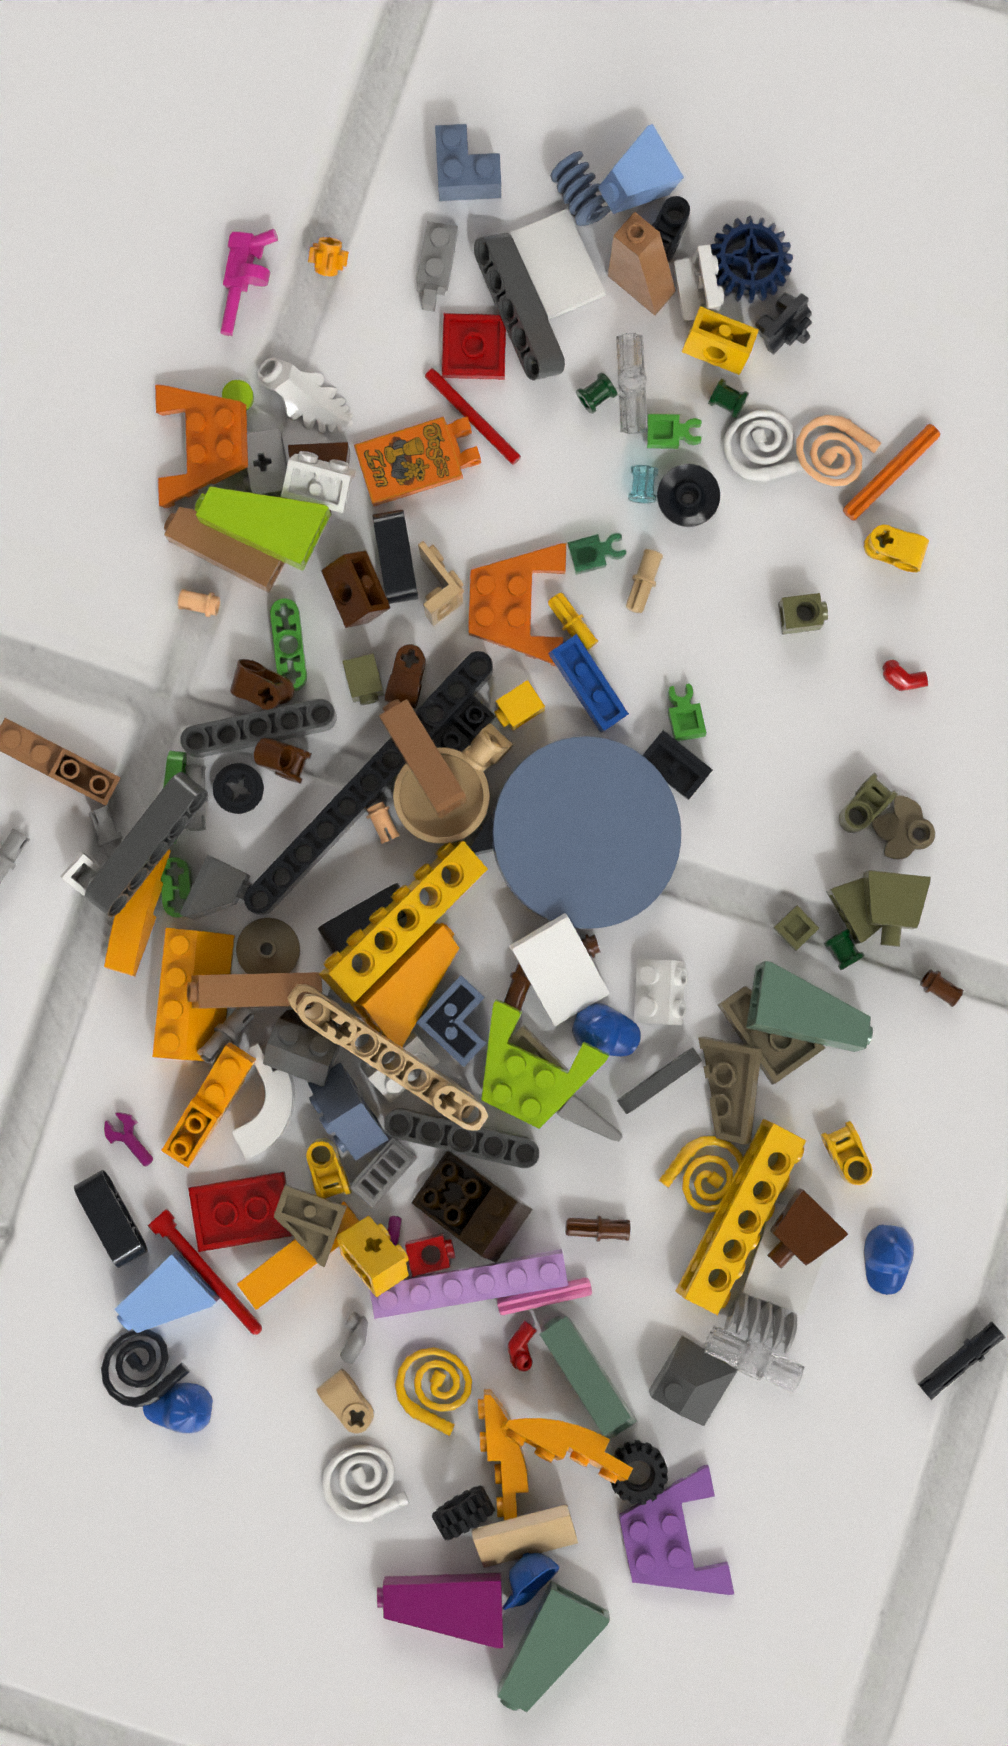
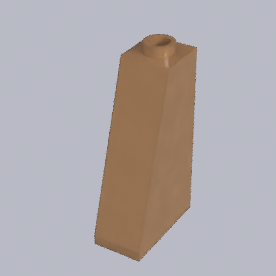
M634 212L613 236L608 277L656 316L675 294L676 290L660 232Z
M179 507L175 514L171 513L164 525V530L166 531L164 535L169 542L267 593L271 591L285 564L284 562L200 523L196 517L197 511L193 509Z
M396 699L382 708L384 713L379 715L380 720L438 818L440 819L467 803L465 793L408 700L400 702L399 699Z
M320 972L191 976V982L187 984V1000L192 1002V1008L290 1006L287 997L296 984H307L322 992V977L319 975ZM302 992V993H300V994L298 995L297 999H296V1004H297V1005L299 1004V1002L302 1000V998H303V996H304L305 994H312V993H310V992ZM314 1002L309 1003L307 1006H313Z

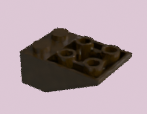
M451 1151L445 1152L411 1202L478 1255L495 1263L500 1259L533 1210L512 1193Z

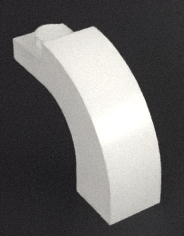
M262 1043L250 1047L247 1051L249 1055L256 1058L254 1065L265 1085L266 1096L264 1105L253 1120L232 1131L246 1160L268 1149L281 1137L291 1120L295 1106V1085L292 1075L263 1064L266 1047L264 1048Z

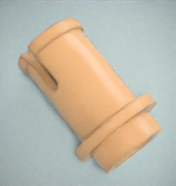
M182 589L178 598V609L205 613L206 617L216 616L220 607V597L215 596L213 592L207 595Z
M383 801L366 809L368 812L366 818L371 819L381 844L390 841L385 828H387L392 839L400 836L388 812L390 807H386Z

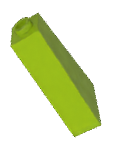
M209 487L206 494L202 493L199 496L195 505L196 517L200 523L301 571H304L331 516L329 507L323 504L217 487Z

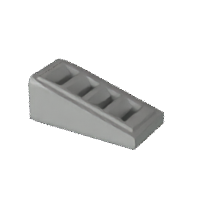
M575 1094L557 1112V1115L613 1141L619 1142L623 1137L619 1130Z
M392 1138L349 1187L369 1206L374 1208L417 1158L398 1140ZM390 1149L406 1161L402 1166L387 1154ZM382 1159L397 1171L393 1176L379 1164ZM373 1169L388 1181L385 1185H382L370 1174ZM364 1179L379 1191L376 1195L361 1184Z

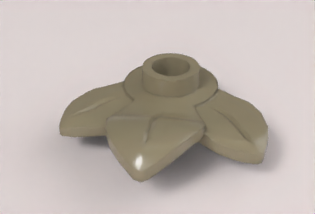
M905 796L895 797L894 813L881 815L872 821V827L876 834L883 840L888 841L884 855L892 859L907 858L915 849L921 850L929 847L935 839L934 826L930 821L923 818L921 806L916 801ZM915 828L923 831L924 836L921 840L913 836Z

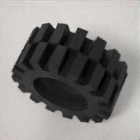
M635 1440V1443L632 1444L626 1442L624 1447L621 1449L618 1447L615 1450L613 1457L627 1465L636 1460L644 1461L649 1465L651 1473L649 1479L639 1485L632 1484L628 1480H617L616 1483L610 1482L614 1492L619 1495L620 1499L623 1501L626 1499L633 1505H636V1502H641V1505H644L650 1499L652 1502L656 1500V1496L659 1493H663L664 1485L668 1481L667 1465L660 1451L652 1447L650 1443L646 1442L644 1444L640 1440Z
M483 1485L472 1487L469 1491L465 1490L459 1496L456 1495L452 1500L445 1502L443 1506H440L436 1509L437 1511L432 1513V1518L446 1541L454 1537L457 1538L462 1533L469 1532L473 1527L476 1528L479 1526V1523L485 1522L488 1519L487 1517L492 1516L496 1509Z

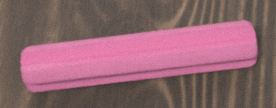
M588 1278L568 1281V1286L500 1297L497 1299L500 1315H507L590 1296L592 1288Z

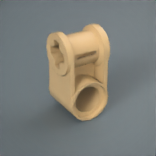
M489 723L473 739L471 745L463 750L462 756L469 765L482 772L490 766L496 765L509 752L513 744Z
M340 1369L316 1389L324 1404L336 1415L349 1432L355 1434L362 1433L370 1426L374 1417V1410L360 1392L354 1380L344 1369ZM353 1409L357 1413L361 1410L365 1413L362 1419L364 1423L360 1420L352 1421Z

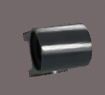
M680 196L668 198L664 202L655 222L652 224L660 232L668 263L671 262L675 255L690 215L689 203ZM671 210H678L682 213L683 218L672 220L668 217L667 213Z

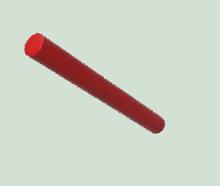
M431 368L424 377L464 417H468L469 422L512 465L517 463L521 455L434 368Z

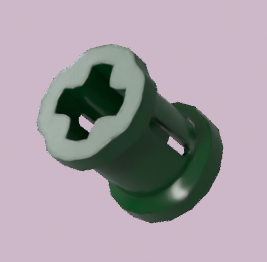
M602 372L597 375V380L586 388L576 390L578 399L591 414L596 411L598 405L609 397L615 398L618 395L611 380Z
M721 378L708 404L711 406L718 405L731 412L732 417L736 419L749 393L737 391L726 385V380Z
M848 928L823 943L825 947H830L837 958L839 970L847 968L865 956L863 952H859L849 937L851 932Z

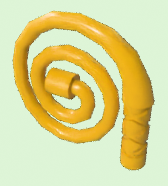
M701 1136L688 1142L681 1148L669 1165V1168L666 1169L658 1181L669 1188L673 1180L676 1179V1176L679 1175L688 1163L690 1157H693L698 1150L705 1146L716 1145L726 1148L736 1158L738 1166L743 1156L727 1140L718 1139L716 1136ZM704 1155L694 1159L688 1165L683 1176L682 1190L687 1202L695 1210L712 1213L718 1210L720 1203L710 1206L698 1203L692 1197L689 1189L690 1177L700 1164L714 1162L721 1165L726 1172V1183L720 1191L708 1194L702 1190L701 1182L704 1178H707V1182L716 1189L724 1182L725 1179L715 1171H701L694 1181L695 1190L699 1197L707 1201H716L724 1197L733 1179V1170L727 1160L716 1155Z
M435 1347L419 1349L407 1356L398 1369L395 1382L397 1400L405 1412L413 1419L416 1418V1420L450 1436L455 1424L422 1407L420 1408V1405L408 1397L404 1387L405 1373L412 1362L428 1355L444 1357L452 1361L461 1370L465 1380L464 1392L459 1399L451 1404H438L429 1400L422 1390L421 1381L423 1374L431 1368H443L449 1372L453 1379V1386L447 1392L438 1390V1387L442 1386L447 1376L445 1373L435 1369L430 1379L432 1394L437 1398L446 1400L456 1395L460 1388V1376L455 1368L446 1361L432 1360L426 1362L417 1370L414 1379L416 1395L426 1407L440 1412L455 1410L467 1401L472 1389L471 1375L468 1367L456 1355Z

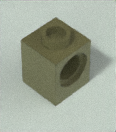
M820 593L783 597L778 603L782 635L820 630L824 625V621L828 620L826 601L821 602ZM807 607L812 613V619L808 621L800 619L796 612L797 608Z
M374 653L343 661L353 702L360 701V705L378 702V697L383 696L384 691Z

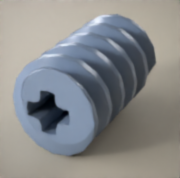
M578 151L560 161L552 170L550 176L552 182L558 183L556 186L557 191L564 194V203L570 205L569 212L572 215H576V224L587 226L600 221L611 209L609 206H602L605 203L602 195L596 196L600 191L598 189L600 184L590 185L596 175L594 173L584 175V172L589 168V163L583 162L578 164L583 157L582 151Z

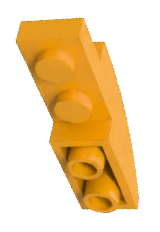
M231 1042L225 1045L196 1096L190 1101L161 1151L189 1168L245 1082L244 1079L255 1063L256 1058Z
M484 1389V1399H478L479 1419H485L486 1432H480V1451L487 1452V1461H501V1464H494L495 1484H502L503 1497H496L497 1518L504 1517V1520L517 1517L516 1493L529 1492L526 1463L522 1447L505 1437L507 1432L501 1429L503 1422L511 1420L508 1413L492 1390Z
M521 1418L507 1420L501 1426V1429L507 1432L505 1436L507 1439L520 1446H523L524 1443L536 1448L534 1454L552 1463L553 1459L557 1461L564 1459L568 1451L571 1453L569 1456L571 1460L584 1467H587L588 1463L600 1469L598 1475L612 1483H616L617 1480H628L633 1470V1467L604 1452L610 1439L579 1425L544 1418Z

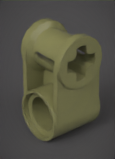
M873 773L839 814L840 826L849 833L860 832L869 826L889 806L898 793L895 790L890 791L877 780L878 775ZM855 809L862 814L863 820L860 825L851 822L849 819L850 810Z

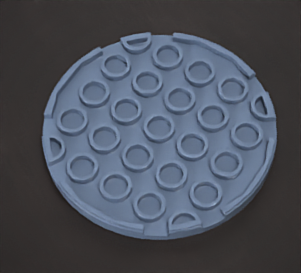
M590 736L571 737L550 743L526 757L509 775L500 795L497 797L493 811V852L499 871L509 889L528 909L549 921L566 913L574 928H604L622 923L638 915L649 907L665 889L679 858L681 821L678 806L668 783L655 766L643 755L622 743L610 739Z

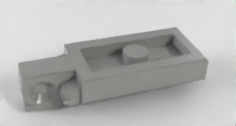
M427 221L417 276V291L423 292L422 310L435 312L437 295L445 296V292L448 291L458 236V226Z

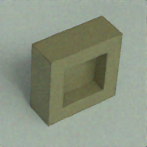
M796 905L773 929L797 951L819 927Z

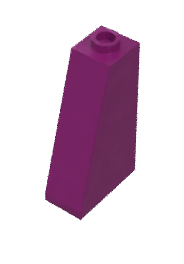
M501 1572L386 1576L383 1580V1587H377V1608H383L384 1619L493 1648H503Z

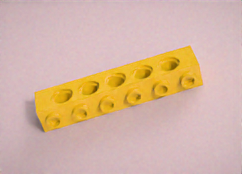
M464 841L449 842L442 845L435 853L437 858L430 865L428 863L422 865L413 874L416 879L408 887L403 885L397 889L391 896L393 901L386 908L380 907L369 917L371 923L363 931L361 929L355 931L346 940L348 946L341 953L336 951L323 963L325 968L319 975L344 1003H355L488 870ZM444 867H446L451 874V878L448 883H446L442 878V870ZM422 889H425L429 895L426 905L420 901L419 895ZM400 911H403L407 917L404 927H401L397 921V915ZM378 932L385 939V944L381 950L375 945V936ZM355 955H358L362 960V968L359 972H356L352 967V959Z
M763 1118L675 1292L684 1299L716 1315L728 1304L731 1296L730 1290L735 1280L742 1276L746 1266L745 1260L749 1252L758 1245L760 1231L764 1223L772 1217L775 1210L774 1203L778 1195L787 1188L790 1180L789 1174L794 1164H797L804 1154L803 1146L806 1142L805 1139ZM777 1152V1162L769 1167V1156ZM762 1181L763 1189L761 1193L754 1196L753 1188L755 1184ZM748 1210V1219L745 1223L739 1224V1215L743 1211ZM733 1239L734 1246L732 1250L724 1253L723 1247L725 1243ZM719 1269L718 1278L713 1282H709L708 1277L711 1271Z

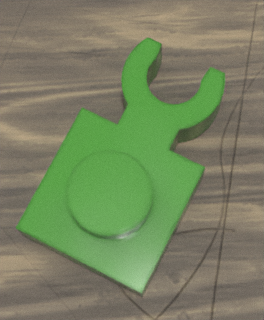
M648 414L647 448L678 449L679 440H684L689 445L700 444L701 436H692L689 433V429L693 427L700 428L702 420L693 418L683 424L679 423L680 414Z
M690 683L685 686L686 695L684 697H679L675 694L674 686H671L668 692L669 701L676 706L668 709V716L673 738L677 741L705 737L707 733L700 703H690L693 696V688Z

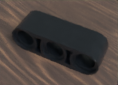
M404 510L373 514L385 595L389 604L419 599Z
M399 883L385 888L318 928L331 954L336 951L341 953L348 946L346 940L358 929L363 931L371 923L369 917L380 907L386 908L393 901L391 896L400 888ZM403 911L398 913L397 921L406 916Z
M104 1170L74 1185V1191L80 1204L117 1268L148 1252L140 1231L112 1180Z

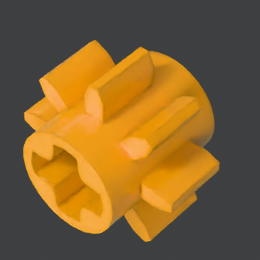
M321 237L318 243H313V247H310L308 262L315 263L314 271L323 276H336L338 270L343 271V268L347 266L349 252L342 250V242L331 237Z

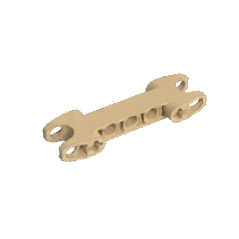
M296 984L287 997L290 1006L305 1024L409 1090L459 1126L471 1131L480 1130L487 1120L488 1114L486 1109L468 1090L342 1008L337 1002L307 984ZM302 992H310V993H312V994H305V995L303 996L302 1000L299 1002V1004H298V1005L296 1004V999H297V997H298V995H299L300 993H302ZM314 1002L311 1008L305 1010L309 1003ZM369 1034L368 1042L361 1047L355 1046V1041L360 1035ZM389 1051H394V1059L390 1063L382 1064L383 1055ZM414 1069H420L419 1077L413 1081H408L409 1073ZM477 1107L479 1110L478 1118L471 1123L464 1122L462 1118H468L472 1110Z

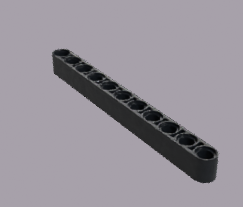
M475 651L469 654L415 711L431 739L490 680L493 673V663L490 656L485 652ZM475 661H483L488 666V669L482 675H475L470 671L471 664ZM453 684H461L466 688V692L461 698H453L448 694V689ZM435 706L440 707L444 711L443 718L436 722L430 721L426 717L427 711ZM392 738L379 749L247 890L244 902L249 911L257 915H266L272 912L367 811L366 809L397 779L400 770L406 762ZM388 753H396L401 758L399 765L395 768H387L383 765V758ZM375 776L378 779L379 783L374 791L368 792L362 789L361 783L365 777ZM345 799H353L357 804L356 810L350 815L342 814L339 809L341 802ZM324 822H331L335 828L333 835L326 839L319 837V826ZM303 845L310 846L313 852L312 857L306 862H300L296 858L297 849ZM285 868L290 872V880L285 885H277L274 875L279 869ZM257 892H265L268 895L267 905L262 909H256L252 903L253 896Z

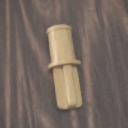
M645 549L638 572L632 576L634 583L626 603V608L634 613H642L644 611L651 588L656 586L654 579L660 562L663 559V555L657 551Z

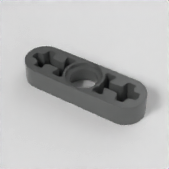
M693 1047L619 1098L617 1100L618 1104L625 1114L632 1112L697 1066L702 1061Z

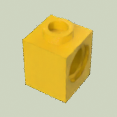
M526 680L495 701L498 709L494 711V714L503 727L509 725L511 730L514 731L544 712L545 705L529 681Z

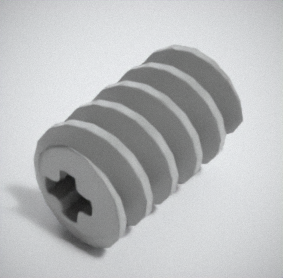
M742 1293L732 1304L724 1329L728 1330L732 1323L736 1324V1334L740 1335L744 1328H747L748 1339L752 1340L756 1333H760V1344L764 1345L770 1337L772 1338V1349L776 1350L782 1342L784 1343V1353L787 1354L796 1335L797 1314L791 1312L785 1318V1310L779 1307L773 1313L772 1304L766 1303L761 1308V1302L758 1298L752 1299L748 1304V1295Z

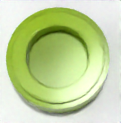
M232 380L222 390V398L243 402L246 404V411L253 405L254 394L252 388L243 380Z

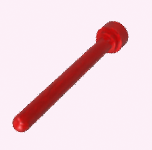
M165 1209L147 1226L155 1235L159 1233L162 1238L166 1236L253 1335H258L262 1331L261 1324L175 1228L177 1224L174 1222V1215L168 1209Z

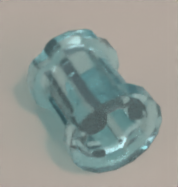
M648 465L631 467L630 473L633 475L632 492L628 494L629 501L636 503L656 502L654 481L655 476H658V468Z

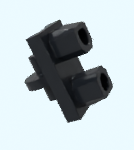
M784 292L775 304L776 311L781 315L774 320L765 314L755 323L756 329H759L758 334L764 339L767 350L773 355L784 343L791 346L797 340L805 344L810 339L806 329L812 324V321L809 319L812 312L807 305L809 298L802 293L796 298Z

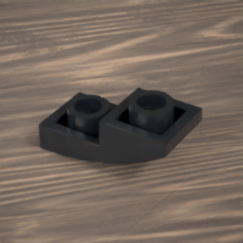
M473 695L432 738V741L437 748H450L463 752L465 748L471 745V742L479 732L489 723L493 722L496 716Z

